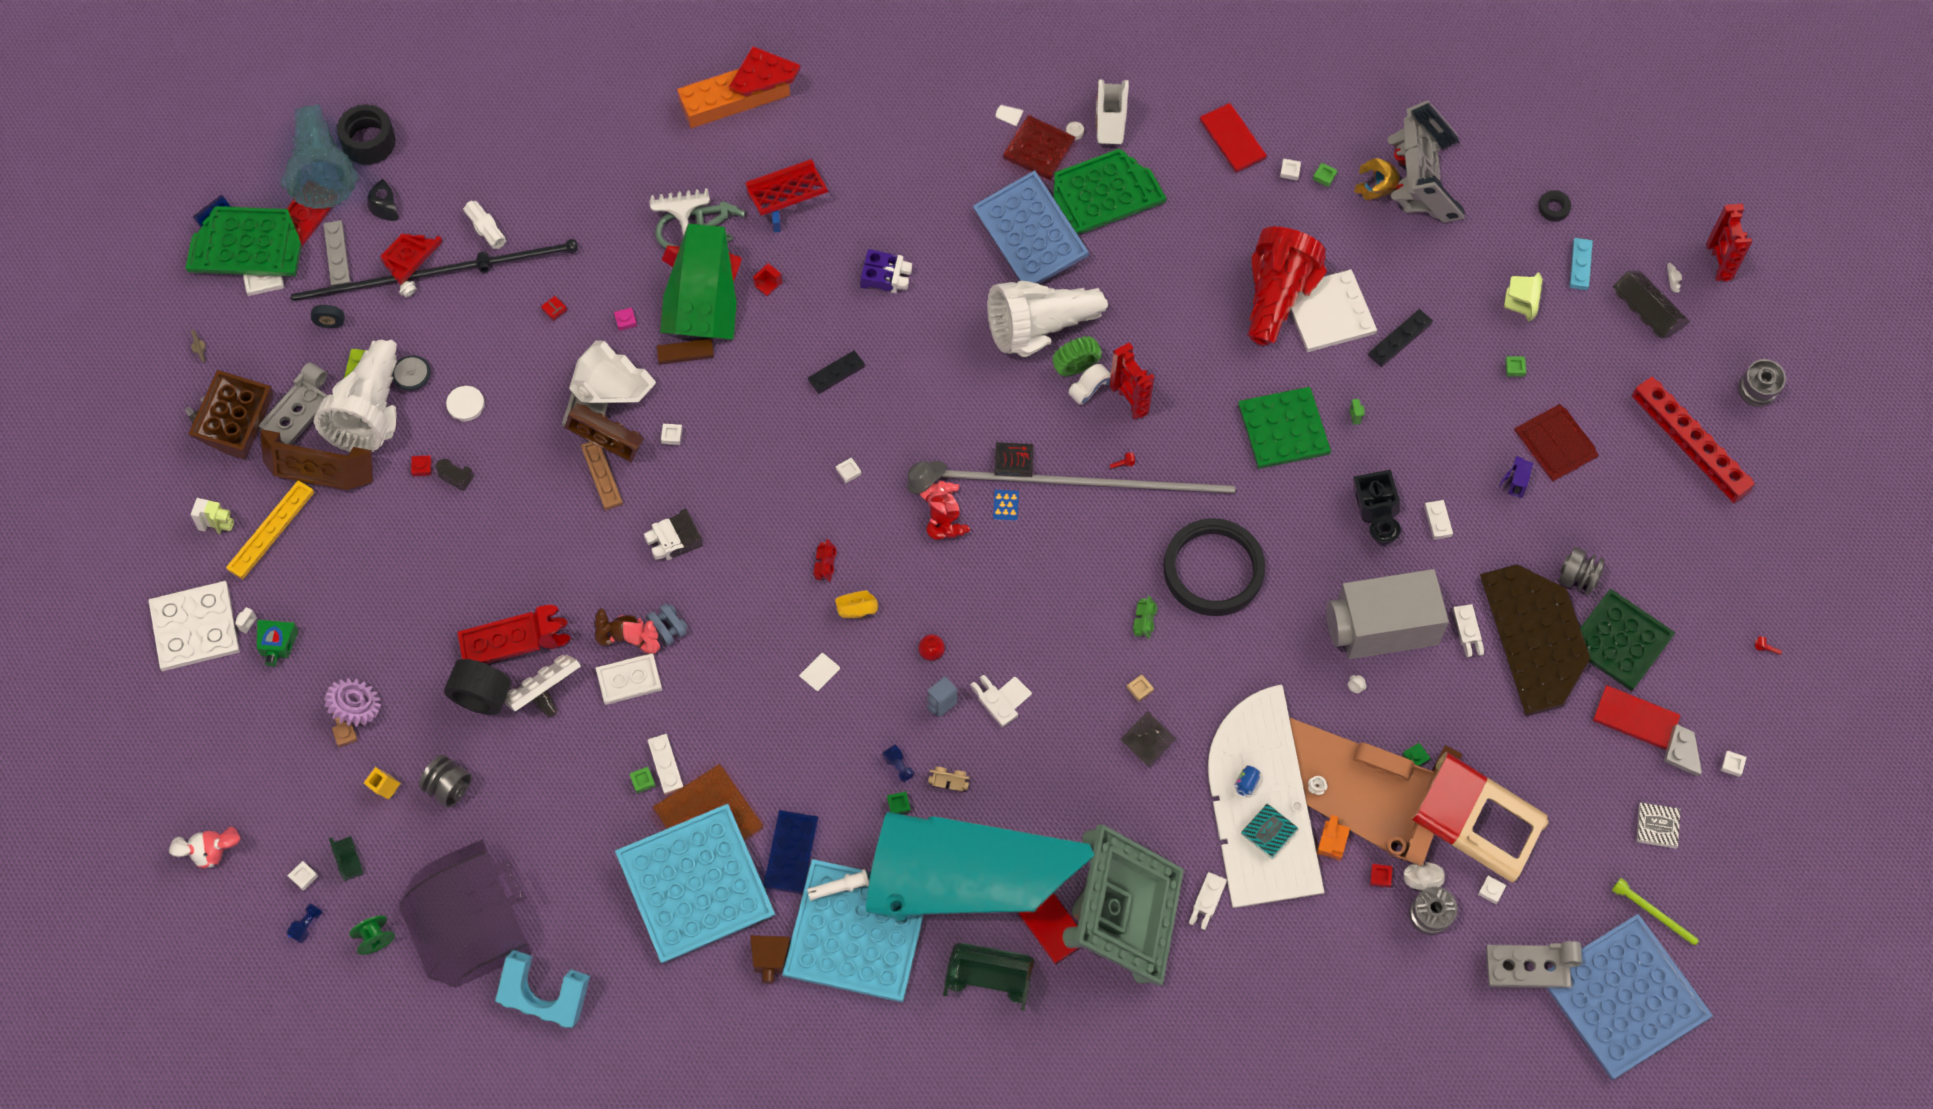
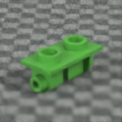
M1150 596L1147 599L1141 598L1138 601L1136 616H1142V618H1135L1133 626L1135 636L1145 634L1148 639H1150L1151 632L1154 630L1153 619L1154 614L1157 613V605Z

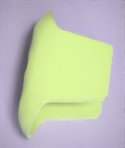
M1538 272L1534 277L1512 276L1510 286L1506 290L1504 307L1524 314L1528 322L1533 320L1538 312L1542 288L1541 274Z

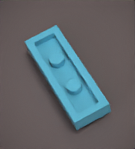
M1574 238L1569 288L1588 290L1593 240Z

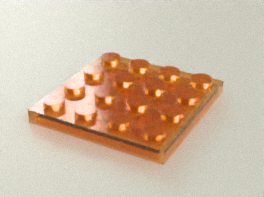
M720 764L653 806V810L666 829L726 804L731 809L744 841L764 828L762 822Z

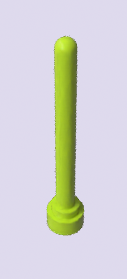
M1620 878L1611 891L1617 895H1625L1692 945L1698 944V939L1629 889L1630 886L1627 885L1628 882Z

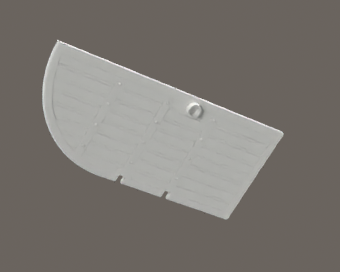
M1276 685L1252 694L1234 707L1216 731L1209 752L1208 778L1212 797L1219 796L1220 798L1219 801L1213 802L1220 840L1227 839L1228 844L1221 845L1233 908L1324 894L1283 685ZM1249 765L1255 767L1261 773L1252 795L1245 797L1236 792L1234 784L1242 769ZM1267 803L1298 827V831L1273 859L1241 835L1242 830Z

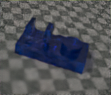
M223 195L218 196L193 216L200 228H202L203 222L210 216L216 206L231 207Z

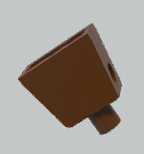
M750 935L754 972L762 973L761 983L773 984L774 974H783L790 947V937Z

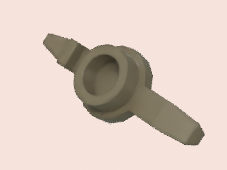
M191 330L194 340L191 348L204 363L205 356L203 352L205 351V343L199 340L195 330Z

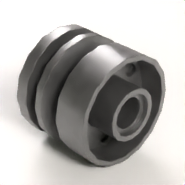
M1770 359L1754 361L1739 381L1738 391L1741 398L1747 404L1755 407L1769 405L1785 385V372L1777 362Z
M1574 546L1571 554L1567 555L1560 570L1562 574L1558 583L1570 588L1577 581L1579 582L1577 587L1579 592L1583 585H1587L1584 594L1589 596L1597 587L1603 574L1605 559L1601 557L1596 565L1594 564L1595 554L1587 561L1585 560L1586 550Z
M441 754L426 767L421 775L418 787L421 791L426 792L428 796H435V800L444 807L450 808L468 790L472 781V774L462 766L456 767V763Z
M1435 886L1428 887L1418 894L1411 903L1408 914L1411 924L1417 931L1431 936L1443 932L1453 922L1458 908L1455 898L1449 891Z

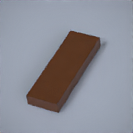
M712 339L656 345L659 365L714 358Z

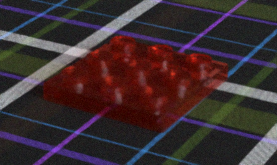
M1028 115L1005 150L1003 158L1033 172L1035 170L1038 175L1051 180L1075 142L1076 137Z

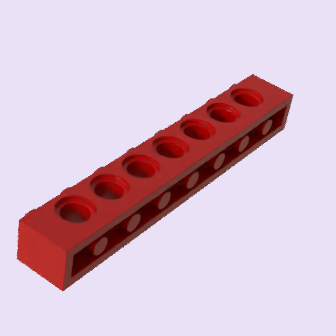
M1652 376L1635 388L1632 398L1733 504L1751 492L1755 485L1751 476L1746 474L1739 464L1728 456L1726 450L1720 447L1710 434L1705 432L1700 423L1694 420L1688 414V411L1676 401L1675 397L1663 388L1661 382Z

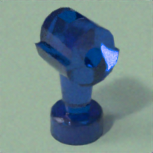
M896 744L881 753L886 763L894 765L900 772L898 777L902 782H906L914 776L915 773L912 768H906L903 763L904 756Z
M310 903L305 909L307 914L300 922L298 920L293 921L286 933L287 936L299 943H303L308 938L307 929L314 918L318 919L323 913L319 908Z

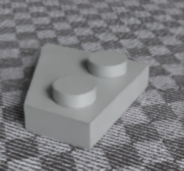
M1676 724L1673 726L1663 761L1699 776L1702 770L1695 733Z

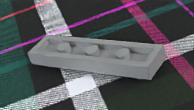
M342 220L323 223L331 286L351 283Z

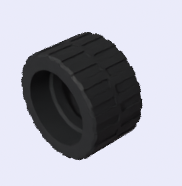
M368 104L356 105L349 108L339 118L336 127L337 135L344 154L353 162L361 165H372L385 160L393 152L396 137L390 118L382 108ZM374 127L381 130L378 136L370 141L358 142L352 140L353 135L363 128Z
M459 659L453 667L444 688V693L452 702L465 709L480 714L496 715L500 713L512 683L507 675L493 666L477 660Z

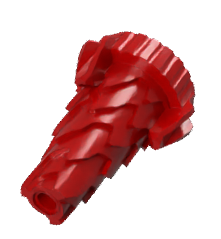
M1280 226L1266 227L1261 230L1255 252L1252 255L1253 283H1255L1254 289L1256 291L1253 309L1249 318L1251 324L1247 336L1256 342V345L1264 347L1276 342L1283 320H1287L1290 308L1295 305L1299 292H1303L1305 296H1310L1311 292L1326 274L1327 269L1323 264L1326 257V248H1324L1320 241L1306 233Z

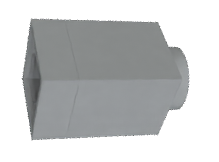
M1435 569L1343 583L1338 599L1328 601L1326 606L1327 624L1331 640L1335 647L1345 646L1348 660L1437 646L1440 644L1449 623Z

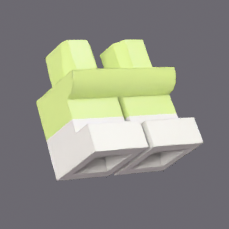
M196 498L191 516L198 530L206 532L207 527H213L218 534H221L222 530H232L234 519L230 518L231 513L229 510L222 509L218 502Z

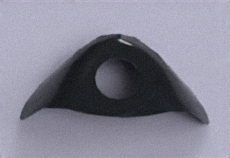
M381 179L369 191L367 196L368 209L374 216L380 219L397 221L399 217L395 208L392 190L387 182ZM380 189L387 191V196L383 199L376 197V192Z

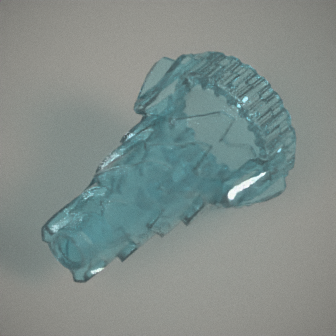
M316 104L304 106L300 109L297 108L294 112V150H292V158L288 160L285 166V172L281 178V186L287 189V193L297 203L305 207H312L314 209L333 207L342 203L351 195L356 187L355 182L359 180V175L353 168L349 156L344 154L342 150H338L337 143H334L333 136L329 133L327 120L324 121L321 106Z

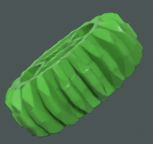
M1091 336L1076 338L1069 343H1065L1064 346L1055 352L1052 360L1053 366L1059 375L1064 377L1077 375L1099 361L1102 357L1101 347L1095 338H1091Z

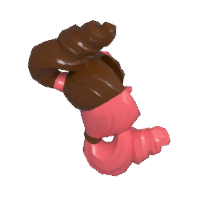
M600 608L595 614L594 627L596 630L594 634L595 640L599 645L607 646L615 641H627L648 654L657 653L660 649V644L657 640L658 632L652 621H647L644 627L641 618L637 620L632 615H621L610 623L604 609Z

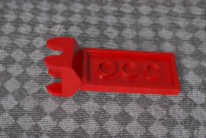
M549 604L536 607L534 613L529 612L458 631L462 659H472L488 664L541 650L540 646L548 649L562 647L569 643L571 636L566 634L558 635L557 631L564 628L568 621L561 617L553 618L552 616L559 609L557 606Z

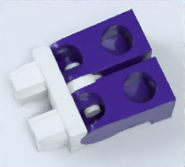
M868 249L861 275L860 288L868 289V287H874L897 293V289L907 290L909 278L901 277V273L911 275L912 263L903 261V256L900 255L896 256Z

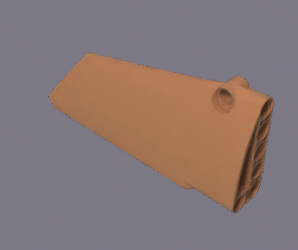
M1289 717L1307 806L1329 819L1331 815L1338 816V824L1350 827V831L1387 851L1391 857H1398L1422 867L1434 834L1411 819L1418 811L1438 769L1430 771L1415 765L1413 761L1367 743L1360 742L1358 744ZM1321 776L1325 779L1327 790L1324 791V794L1316 795V793L1312 794L1309 791L1308 781L1311 778ZM1394 842L1399 843L1401 851H1393L1391 844Z

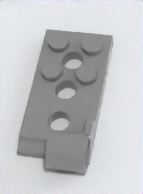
M1568 941L1561 944L1550 943L1549 946L1487 945L1488 987L1571 988L1570 967L1582 965L1581 943ZM1503 962H1511L1514 969L1512 971L1505 970ZM1524 962H1531L1534 970L1527 971L1523 966ZM1544 963H1552L1555 970L1552 972L1547 971L1544 968Z

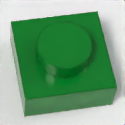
M1420 743L1402 753L1404 758L1413 761L1417 766H1422L1431 759Z
M906 791L887 795L890 812L898 814L911 812Z

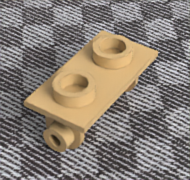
M935 766V770H930V772L934 773L933 776H929L928 781L932 786L946 788L947 781H951L949 789L962 792L963 790H968L969 783L965 782V780L970 779V776H966L967 772L955 770L954 773L947 772V768Z

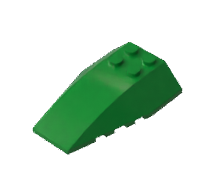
M688 223L663 295L660 333L734 339L737 300L725 227Z

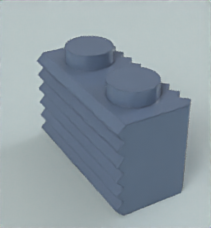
M943 677V679L937 681V684L931 686V689H928V697L926 698L928 705L926 707L933 715L936 714L940 718L957 704V688L947 677Z

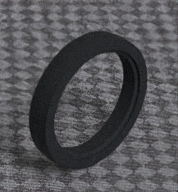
M1202 519L1183 527L1170 541L1164 556V577L1171 594L1184 607L1202 615L1224 616L1240 611L1256 597L1264 581L1265 559L1258 541L1242 526L1224 519ZM1205 534H1219L1237 541L1247 551L1252 562L1253 576L1249 585L1237 596L1220 601L1206 600L1191 593L1181 583L1175 566L1176 557L1180 549L1188 541Z

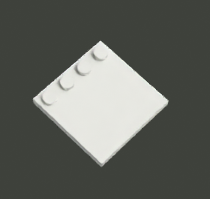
M1352 269L1323 277L1310 296H1305L1303 292H1299L1295 305L1290 308L1307 352L1377 333V328Z

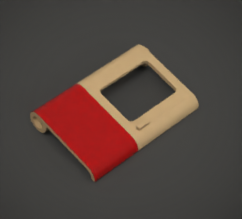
M1445 752L1438 760L1436 765L1438 772L1418 811L1411 820L1513 883L1519 877L1541 831L1548 825L1547 814L1455 756ZM1487 799L1492 800L1532 826V830L1517 859L1473 832L1472 828Z

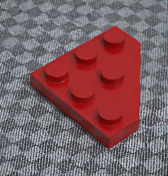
M752 46L730 83L729 91L746 97L752 95V92L759 90L763 92L776 88V85L782 83H792L798 75L801 65Z

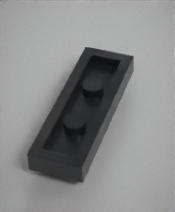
M853 350L809 376L808 382L817 394H820L864 368L865 363Z

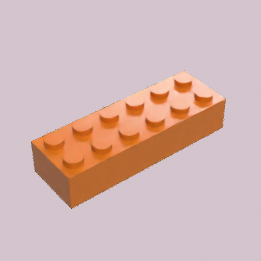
M736 69L678 88L677 93L679 103L691 129L790 96L789 84L782 83L776 85V88L763 92L762 90L752 92V95L745 97L729 91V85L739 70Z

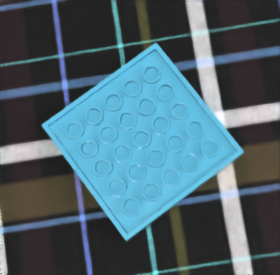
M728 804L615 851L661 964L775 916Z
M812 859L783 977L903 1003L924 914L908 915L906 919L897 921L892 916L868 913L866 911L868 887L866 886L855 888L852 892L845 890L810 901L807 888L842 879L845 874L852 875L862 872L860 869ZM866 871L868 881H870L871 872ZM902 906L896 907L894 911H899Z

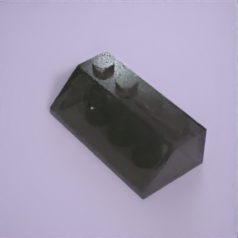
M1640 270L1627 271L1613 285V288L1616 290L1615 293L1621 299H1625L1629 303V308L1634 312L1637 311L1641 315V320L1647 325L1650 324L1654 328L1653 332L1660 338L1672 336L1690 322Z

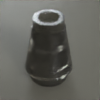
M544 691L533 699L532 703L548 718L558 713L549 691Z

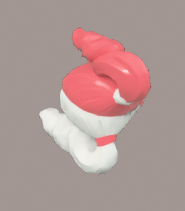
M229 827L221 835L215 831L196 833L190 837L188 843L185 842L183 837H176L170 844L169 853L175 857L189 854L198 867L203 869L212 868L215 864H219L224 848L227 849L239 843L240 836L236 828Z

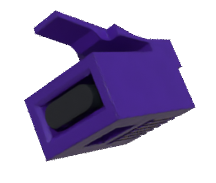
M1516 456L1512 468L1501 481L1499 488L1509 478L1513 470L1508 494L1523 498L1528 486L1533 462Z

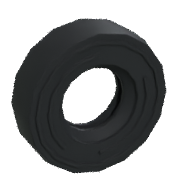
M1558 190L1548 191L1540 198L1538 203L1539 212L1545 219L1550 221L1564 220L1571 210V200L1564 192ZM1550 201H1557L1561 204V209L1558 211L1551 210L1548 203Z

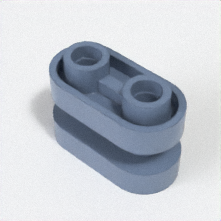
M664 603L659 607L660 614L656 615L652 611L646 615V619L653 622L659 638L666 646H669L674 642L673 635L676 634L681 638L687 634L686 629H688V626L683 619H678L676 616L677 612L671 604ZM663 620L667 621V623L671 627L670 629L667 630V628L662 623Z

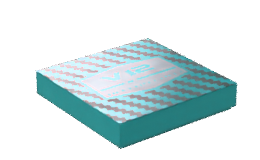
M1267 803L1242 830L1241 835L1273 859L1298 831V827Z

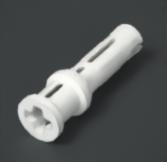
M862 869V872L852 875L845 874L842 879L807 888L810 901L845 890L852 892L855 888L869 887L866 870Z

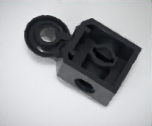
M1391 469L1353 476V489L1362 520L1371 522L1369 532L1372 538L1381 544L1394 542L1401 533V526L1394 519L1399 513L1400 500Z

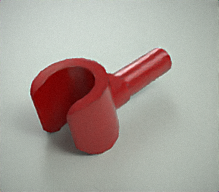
M1126 453L1125 460L1109 464L1110 468L1121 465L1133 466L1135 464L1134 453Z
M1759 636L1758 640H1755L1756 650H1768L1781 655V650L1767 644L1766 637Z

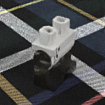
M686 508L679 511V514L652 524V530L644 533V538L648 545L655 542L659 544L651 549L655 560L665 557L668 561L672 557L702 547V537Z

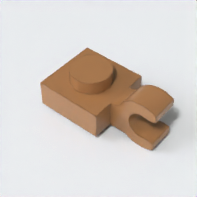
M335 718L337 726L333 727L332 731L338 747L340 748L358 741L352 722L348 726L345 720L339 723L340 718Z

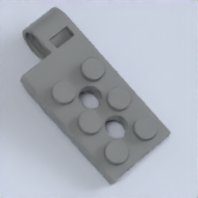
M312 362L307 363L293 381L295 385L258 425L260 430L279 432L281 443L292 445L312 423L321 401L328 396L319 390L327 378V372ZM295 407H303L302 411L298 413L293 412ZM284 420L291 421L288 426H281Z

